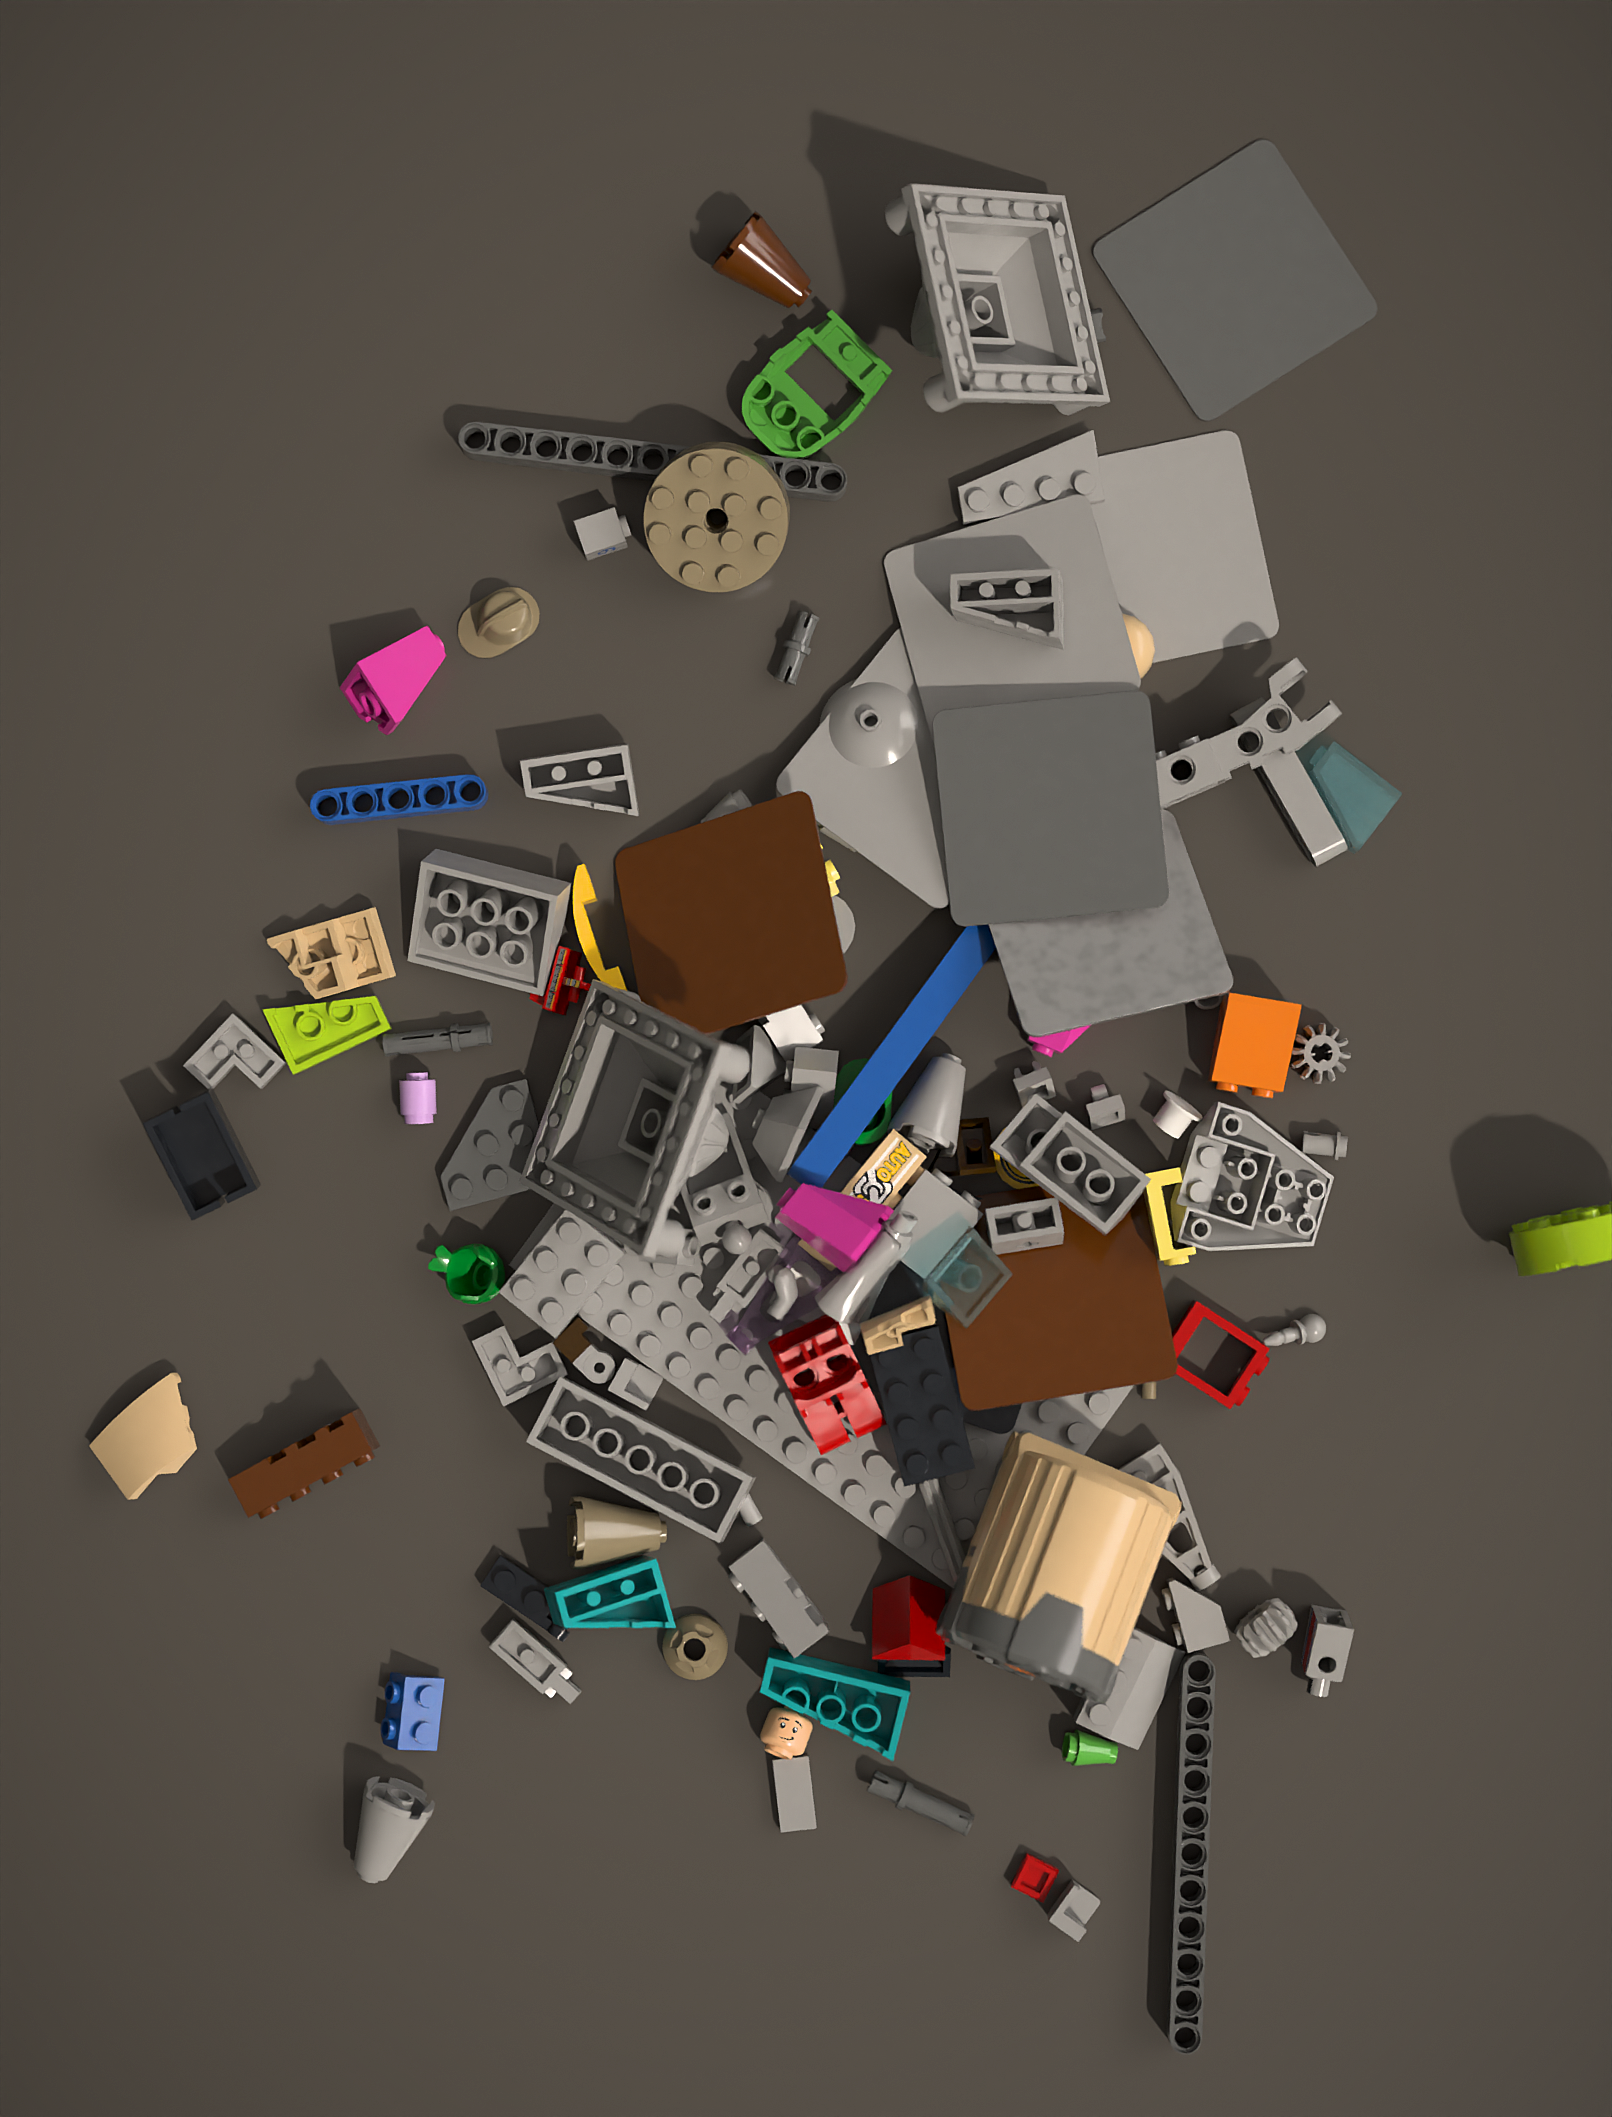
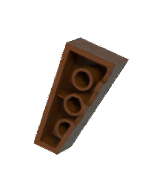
M359 1408L229 1478L228 1481L248 1518L257 1513L260 1519L280 1509L277 1504L280 1500L289 1496L292 1502L312 1492L309 1485L321 1479L325 1485L344 1475L341 1467L352 1461L358 1467L375 1458L373 1450L380 1447Z

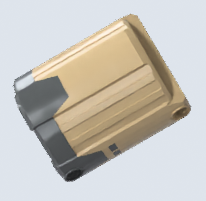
M1014 1431L1003 1451L1001 1466L950 1598L938 1619L935 1633L939 1634L943 1641L953 1645L957 1644L976 1653L978 1659L1031 1681L1036 1678L1054 1686L1073 1691L1074 1695L1086 1700L1107 1702L1114 1689L1117 1671L1169 1533L1178 1519L1182 1501L1178 1499L1175 1493L1029 1432L1018 1433Z

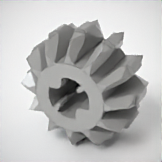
M1325 1023L1318 1024L1316 1034L1310 1025L1305 1026L1303 1029L1307 1039L1301 1035H1295L1294 1041L1301 1048H1293L1291 1055H1299L1300 1060L1291 1063L1292 1069L1303 1065L1305 1068L1301 1072L1300 1078L1305 1080L1313 1072L1314 1084L1321 1083L1323 1073L1329 1082L1335 1081V1074L1332 1068L1337 1072L1344 1073L1346 1067L1338 1060L1351 1058L1349 1052H1340L1339 1047L1348 1044L1347 1038L1336 1042L1334 1039L1338 1035L1339 1029L1334 1027L1326 1035ZM1323 1045L1327 1049L1324 1054H1328L1326 1060L1322 1059L1316 1062L1312 1058L1315 1053H1311L1313 1047L1318 1048Z
M1279 1598L1266 1600L1263 1604L1257 1605L1255 1609L1248 1612L1240 1620L1234 1632L1244 1650L1249 1652L1253 1658L1266 1656L1271 1651H1275L1280 1645L1285 1644V1641L1293 1636L1298 1623L1287 1604H1284Z

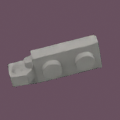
M760 1229L752 1239L748 1250L740 1254L716 1286L718 1288L712 1295L719 1299V1301L708 1315L720 1324L730 1309L739 1314L766 1282L771 1268L779 1265L789 1250Z
M514 1618L511 1619L488 1646L540 1693H545L550 1698L557 1692L571 1704L582 1692L568 1679L573 1674L567 1668L568 1665Z

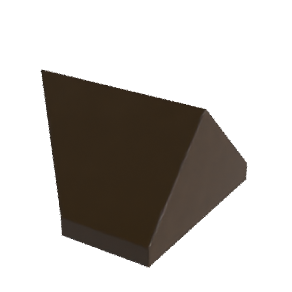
M989 1117L960 1120L955 1154L952 1157H938L941 1151L939 1150L928 1171L932 1173L937 1168L947 1177L995 1173L994 1151L990 1149L992 1137Z

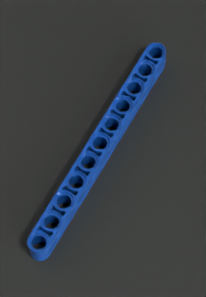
M988 924L967 926L797 1158L787 1172V1175L801 1185L804 1183L819 1188L823 1187L996 949Z

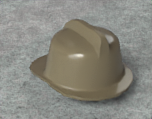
M506 587L491 593L473 604L463 613L458 623V637L461 645L468 653L478 658H492L506 652L535 632L539 624L540 615L537 602L528 592L520 588Z

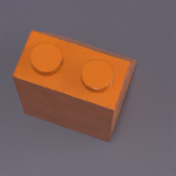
M1235 993L1224 995L1220 1005L1208 1081L1217 1083V1090L1237 1093L1238 1086L1251 1088V1095L1273 1099L1274 1092H1283L1301 1004Z

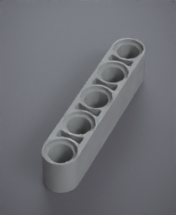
M1260 697L1229 714L1233 727L1242 725L1266 701ZM1270 712L1266 719L1268 726L1275 730L1282 729L1273 712ZM1245 733L1240 737L1248 753L1258 748L1259 739L1253 733ZM1283 749L1263 757L1265 764L1257 767L1310 862L1315 867H1318L1346 851L1348 847L1345 839L1295 751L1285 755Z

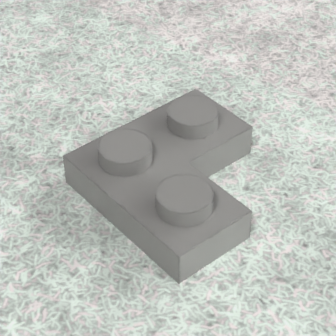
M232 1013L183 1066L208 1090L214 1089L235 1065L260 1089H263L287 1062L238 1016Z
M505 1325L472 1341L503 1406L558 1380L559 1377L569 1374L553 1342L520 1357Z

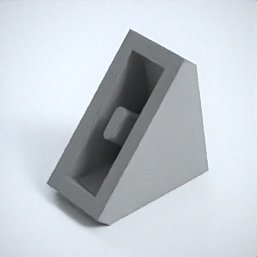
M753 1025L736 1040V1046L743 1047L747 1051L750 1062L749 1070L745 1077L733 1085L732 1102L738 1104L771 1085L786 1072V1062L762 1028L757 1025Z

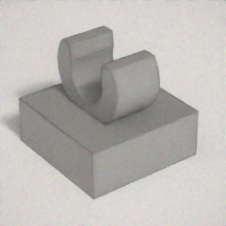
M1037 1061L1032 1062L1034 1072L1024 1076L1019 1068L1014 1069L1015 1079L1013 1082L1022 1108L1035 1093L1044 1100L1056 1096L1052 1078L1047 1067L1041 1069Z
M1105 1084L1091 1088L1093 1103L1086 1105V1114L1091 1130L1126 1120L1125 1107L1120 1094L1109 1097Z

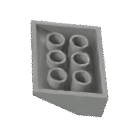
M435 849L421 861L407 961L543 996L547 988L567 914L571 883Z

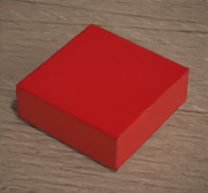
M1026 1852L1010 1886L1044 1903L1059 1873V1868Z

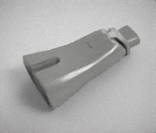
M900 1211L893 1220L885 1221L883 1224L885 1229L879 1231L856 1262L846 1271L836 1276L815 1296L817 1305L821 1310L841 1324H851L852 1322L858 1324L867 1321L886 1278L910 1247V1241L913 1236L911 1229L917 1223V1217L910 1212Z

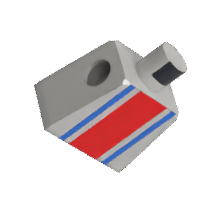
M1311 1604L1301 1659L1304 1673L1309 1677L1306 1692L1311 1695L1327 1697L1330 1682H1342L1354 1633L1353 1625L1345 1610Z

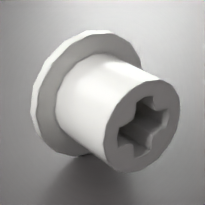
M1166 1090L1163 1096L1167 1101L1153 1118V1121L1167 1134L1178 1139L1192 1120L1200 1122L1203 1117L1187 1101Z

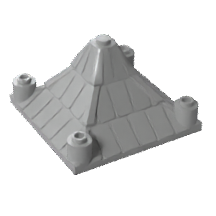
M910 184L902 188L903 195L889 202L886 206L885 217L887 225L896 234L905 236L914 232L916 235L915 242L921 263L922 288H920L911 323L912 343L919 354L939 358L943 366V372L928 378L924 384L923 390L926 403L933 410L940 413L948 411L964 402L1051 403L1064 415H1072L1089 406L1100 407L1109 403L1110 398L1065 196Z
M593 979L519 1182L643 1256L654 1258L655 1255L669 1258L676 1256L685 1244V1234L683 1226L679 1222L666 1219L667 1210H669L689 1176L693 1177L708 1167L722 1155L723 1150L726 1148L729 1132L723 1116L715 1107L716 1081L719 1079L730 1083L740 1082L747 1074L750 1066L747 1051L743 1047L717 1041L671 1016L644 1004L636 993L615 988L605 982Z

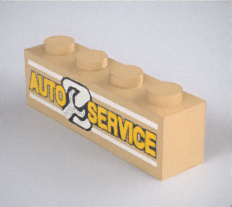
M893 1129L840 1193L883 1204L893 1209L902 1199L898 1191L903 1185L908 1183L912 1186L925 1169L920 1165L927 1156ZM803 1239L797 1243L830 1272L836 1268L835 1265Z

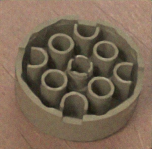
M728 442L697 444L681 451L672 458L656 476L648 493L644 508V532L650 551L656 561L678 582L690 588L706 592L737 590L761 578L778 559L784 547L790 522L788 495L781 478L778 477L773 468L759 454L744 446ZM713 508L721 509L726 513L727 520L716 525V523L709 519L708 511Z

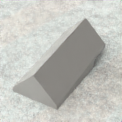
M1036 1093L990 1146L991 1150L1104 1235L1125 1217L1151 1181L1148 1176L1066 1111L1064 1114H1061Z

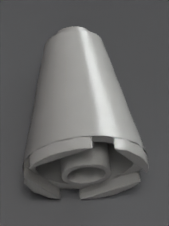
M942 1053L940 1057H932L889 1122L887 1134L893 1129L896 1130L919 1151L926 1154L933 1148L941 1150L938 1157H952L955 1154L966 1074L965 1067L960 1065L961 1059L947 1053Z
M380 1776L368 1779L364 1787L354 1869L362 1880L369 1883H378V1881L386 1880L434 1810L435 1803L433 1800L430 1804L425 1801L427 1793L413 1784L397 1778L390 1777L388 1783H379Z

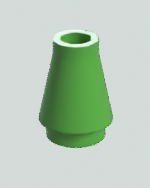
M1077 1729L1074 1733L1066 1732L1062 1744L1063 1761L1070 1762L1072 1766L1101 1763L1114 1764L1116 1762L1118 1753L1116 1742L1107 1741Z

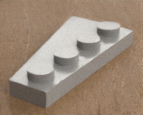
M1094 430L958 487L963 525L990 521L1076 494L1085 496L1090 504L1103 503L1105 501Z

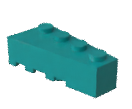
M769 1648L760 1693L801 1714L805 1713L820 1721V1724L832 1730L834 1728L851 1737L853 1741L865 1747L868 1746L882 1753V1756L892 1761L894 1760L911 1692L909 1680L801 1654L794 1658L789 1651Z

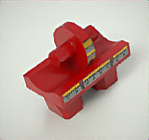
M558 946L545 994L540 996L530 993V1000L542 1005V1009L566 1016L569 1001L577 1003L580 991H589L591 984L583 982L586 968L579 967L582 953Z

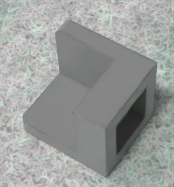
M626 1357L608 1390L647 1410L663 1381V1377Z
M1071 1879L1048 1911V1920L1079 1942L1087 1931L1085 1924L1100 1905V1900Z

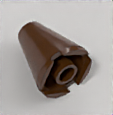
M755 211L745 222V227L737 232L723 249L711 268L715 272L788 309L793 304L800 307L812 292L807 287L811 280L764 218Z

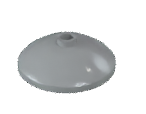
M857 679L850 681L830 697L822 711L820 724L831 712L829 734L836 750L853 764L867 768H877L898 761L909 751L917 735L918 717L914 705L906 694L892 685L882 682H867L850 689ZM869 717H875L878 720L876 725L872 727L866 726L864 723Z

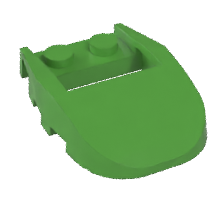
M833 310L826 314L827 319L814 329L807 327L796 335V338L784 348H779L769 358L770 361L762 372L755 376L743 396L742 414L746 425L766 448L780 457L793 459L809 457L841 434L859 418L892 372V369ZM812 344L862 393L835 421L785 372Z

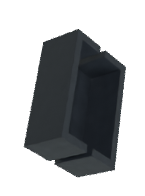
M213 1088L179 1105V1108L178 1106L172 1107L143 1123L191 1221L220 1208L225 1203L223 1195L227 1194L225 1199L227 1203H230L257 1190L261 1185Z

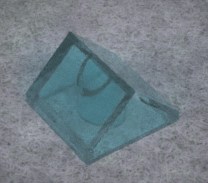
M968 1227L923 1280V1296L929 1295L933 1304L960 1325L968 1328L1013 1274L975 1229Z

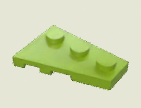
M377 996L262 1009L293 1075L392 1029Z

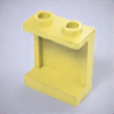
M1180 1167L1146 1173L1145 1175L1151 1181L1144 1189L1143 1194L1157 1260H1163L1164 1266L1189 1262L1188 1255L1196 1254L1195 1246L1173 1248L1161 1189L1163 1185L1182 1182Z

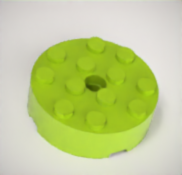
M1612 1201L1609 1204L1573 1208L1561 1211L1560 1214L1528 1219L1529 1221L1513 1224V1231L1509 1232L1519 1276L1549 1273L1575 1265L1580 1267L1612 1260Z

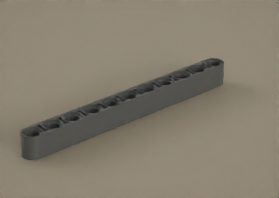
M469 422L461 428L458 435L464 454L469 459L476 461L654 481L660 470L672 458L690 447L484 422ZM479 433L485 437L482 447L472 449L467 446V440L471 435ZM508 438H517L521 441L520 448L514 453H507L502 450V445ZM544 442H552L557 446L555 453L550 457H542L537 453L538 447ZM580 446L589 447L592 450L591 457L586 461L574 459L573 453L576 448ZM615 450H622L627 453L628 458L622 465H613L608 461L609 455ZM651 454H657L664 460L663 464L654 470L648 469L643 464L646 457ZM760 455L773 468L778 477L781 478L788 497L832 502L841 499L846 492L847 474L840 465ZM792 471H800L806 477L804 483L799 486L788 484L785 478ZM827 475H835L840 479L841 485L835 490H827L822 486L821 481Z
M1198 1651L1189 1652L1184 1655L1179 1666L1166 2034L1172 2048L1182 2055L1193 2054L1199 2049L1203 2031L1216 1671L1210 1658ZM1197 1660L1204 1661L1207 1667L1206 1673L1200 1678H1191L1188 1674L1190 1664ZM1193 1697H1201L1205 1700L1204 1710L1197 1715L1187 1712V1704ZM1191 1734H1201L1204 1737L1203 1746L1197 1751L1186 1749V1739ZM1191 1770H1198L1202 1772V1782L1196 1787H1187L1184 1784L1185 1775ZM1198 1807L1201 1809V1817L1196 1823L1189 1824L1183 1821V1813L1187 1808ZM1190 1843L1199 1845L1200 1852L1195 1859L1186 1860L1182 1858L1181 1853L1184 1846ZM1187 1880H1194L1199 1885L1196 1894L1189 1897L1180 1894L1181 1885ZM1185 1917L1197 1919V1927L1190 1933H1184L1179 1930V1923ZM1190 1953L1196 1956V1962L1190 1969L1184 1970L1177 1966L1178 1959L1183 1954ZM1184 1990L1192 1991L1195 1994L1193 2002L1187 2006H1181L1176 2003L1177 1995ZM1182 2027H1189L1193 2030L1192 2038L1183 2043L1176 2041L1175 2033Z

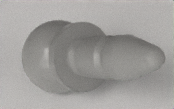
M1307 1314L1299 1321H1291L1289 1328L1282 1329L1279 1332H1272L1262 1340V1343L1265 1346H1279L1282 1343L1286 1344L1292 1341L1297 1345L1304 1344L1305 1341L1314 1343L1324 1337L1326 1324L1320 1316Z

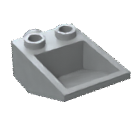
M727 1112L721 1114L729 1132L728 1144L723 1150L722 1155L693 1177L689 1176L680 1191L701 1246L722 1238L723 1245L727 1251L733 1254H741L747 1251L751 1245L752 1238L748 1228L767 1222L769 1219L730 1113Z

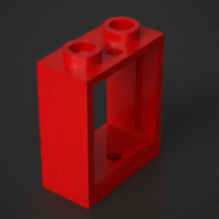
M1193 1300L1172 1332L1176 1358L1189 1341L1203 1317L1255 1351L1226 1395L1178 1365L1175 1374L1231 1410L1234 1404L1239 1407L1250 1391V1388L1246 1385L1253 1374L1259 1376L1267 1366L1270 1358L1266 1354L1270 1348L1198 1301Z

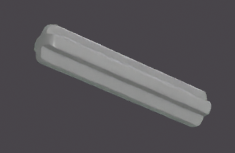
M938 1479L919 1483L920 1490L953 1581L956 1582L965 1559L962 1545Z

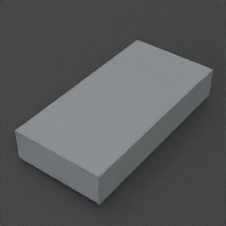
M809 1755L793 1756L791 1760L773 1758L781 1833L817 1829Z

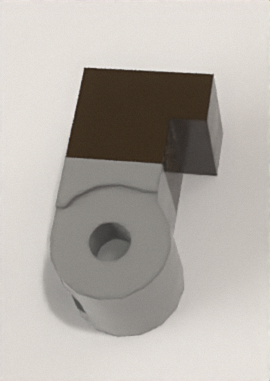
M578 1317L554 1340L553 1344L590 1381L598 1384L605 1383L615 1373V1360L608 1352L599 1350L583 1334L589 1328V1325L582 1318Z

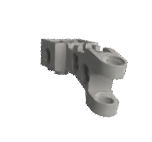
M1296 657L1269 678L1271 698L1242 725L1203 741H1200L1199 736L1190 738L1178 744L1180 751L1168 756L1165 750L1155 754L1161 810L1225 783V781L1232 779L1230 771L1249 763L1253 770L1264 765L1265 760L1263 757L1283 749L1284 754L1287 755L1299 750L1343 713L1332 700H1329L1326 705L1307 720L1305 719L1301 722L1280 696L1308 672ZM1280 710L1286 714L1288 722L1284 728L1275 730L1268 726L1266 719L1270 712ZM1245 733H1253L1259 739V746L1253 752H1244L1238 746L1239 738ZM1178 763H1187L1192 768V773L1186 780L1179 781L1172 776V769Z

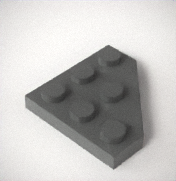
M527 1079L491 1088L440 1176L449 1211L531 1190L519 1182L540 1126Z

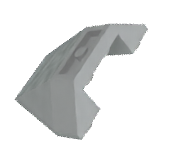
M1215 1102L1190 1135L1180 1168L1182 1182L1176 1183L1171 1198L1174 1241L1206 1251L1314 1246L1334 1177L1251 1112Z

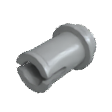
M1304 1131L1302 1153L1334 1156V1160H1338V1157L1345 1158L1348 1136H1341V1132H1337L1336 1135Z

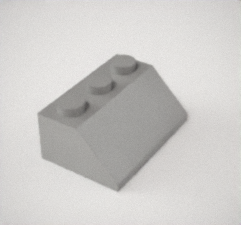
M1134 1626L1117 1671L1116 1683L1109 1699L1103 1703L1082 1698L1073 1715L1075 1722L1110 1740L1138 1750L1186 1652Z

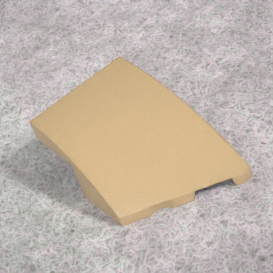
M376 907L267 938L269 946L276 948L290 964L288 968L295 976L302 979L304 987L315 999L396 976Z
M929 1295L860 1323L868 1355L903 1346L902 1334L934 1326L936 1320L931 1298Z
M170 1373L139 1396L89 1445L128 1500L137 1499L158 1474L177 1473L197 1449L194 1433L189 1425L190 1416L188 1408L182 1405L177 1385L181 1382V1378L178 1373Z

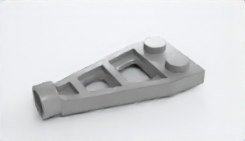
M1156 1444L1117 1469L1160 1488H1165L1177 1495L1178 1499L1182 1501V1506L1175 1525L1179 1522L1185 1524L1193 1544L1191 1548L1183 1553H1179L1166 1541L1162 1554L1189 1578L1197 1592L1217 1581L1221 1575L1210 1561L1181 1474L1162 1444ZM1199 1565H1204V1566H1205L1204 1568H1202L1201 1570H1199L1198 1572H1196V1573L1194 1574V1569H1195L1197 1566H1199Z

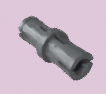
M800 610L797 612L789 640H785L782 647L785 651L777 673L774 676L776 680L782 682L789 668L790 672L786 684L796 686L805 656L808 657L811 648L808 646L817 622L820 619L811 614L806 627H804L808 612Z

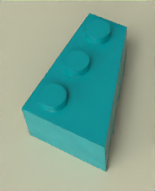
M643 1555L544 1589L553 1624L564 1628H676L657 1559Z

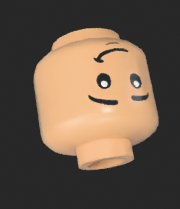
M786 1705L784 1708H772L760 1733L761 1741L766 1745L764 1750L786 1760H791L793 1756L803 1754L813 1730L811 1721L804 1717L805 1713L801 1714Z

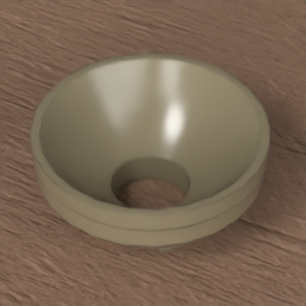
M687 1614L674 1621L676 1628H668L663 1638L662 1650L667 1665L674 1673L689 1680H700L712 1676L721 1668L728 1652L727 1636L723 1628L713 1618L703 1614ZM689 1639H699L705 1645V1654L698 1660L689 1659L684 1653V1644Z

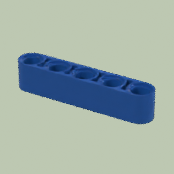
M467 774L323 789L313 795L310 801V809L320 822L327 825L473 811L482 808L486 804L489 792L487 786L479 777ZM471 783L477 784L481 789L479 797L475 801H465L462 798L463 788ZM434 787H440L445 792L443 801L438 805H430L426 800L428 791ZM398 791H405L409 796L407 805L401 809L393 808L391 805L392 795ZM364 794L372 796L373 805L371 809L364 813L358 812L355 808L357 798ZM327 798L335 799L337 802L335 813L330 816L321 815L319 810L321 802Z

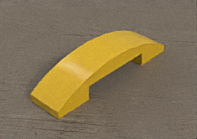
M585 864L579 865L576 869L573 885V914L582 949L590 966L602 982L627 991L619 966L605 970L584 907L586 904L597 901Z

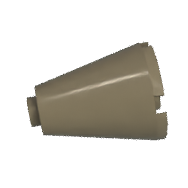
M572 1496L569 1500L568 1506H575L574 1515H567L568 1556H575V1561L570 1563L571 1569H583L659 1550L660 1543L666 1542V1521H660L659 1514L580 1496Z

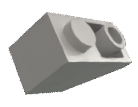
M1173 1577L1165 1579L1167 1588L1162 1589V1595L1167 1610L1174 1609L1177 1623L1171 1626L1177 1646L1183 1644L1185 1650L1189 1653L1230 1641L1222 1610L1217 1602Z

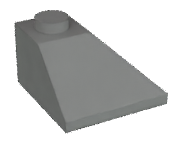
M816 1086L773 1097L768 1109L760 1108L751 1128L758 1131L752 1145L774 1179L781 1183L824 1091L823 1088Z

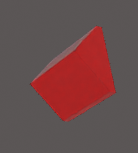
M910 1575L873 1588L872 1659L945 1660V1641L941 1639L939 1634L935 1633L938 1619L945 1606V1590Z

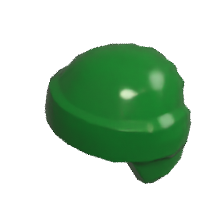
M468 1244L452 1252H449L443 1245L436 1247L435 1253L437 1258L431 1259L428 1269L445 1272L447 1290L455 1300L466 1304H481L491 1301L499 1294L505 1281V1269L502 1259L494 1249L483 1244Z

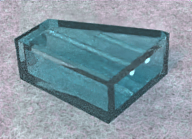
M1334 741L1328 748L1321 745L1308 761L1313 765L1308 775L1345 839L1348 850L1355 854L1362 848L1402 796V793Z

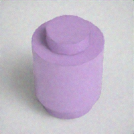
M428 1072L406 1073V1080H399L400 1114L404 1115V1124L433 1123V1114L437 1113L435 1079H428Z

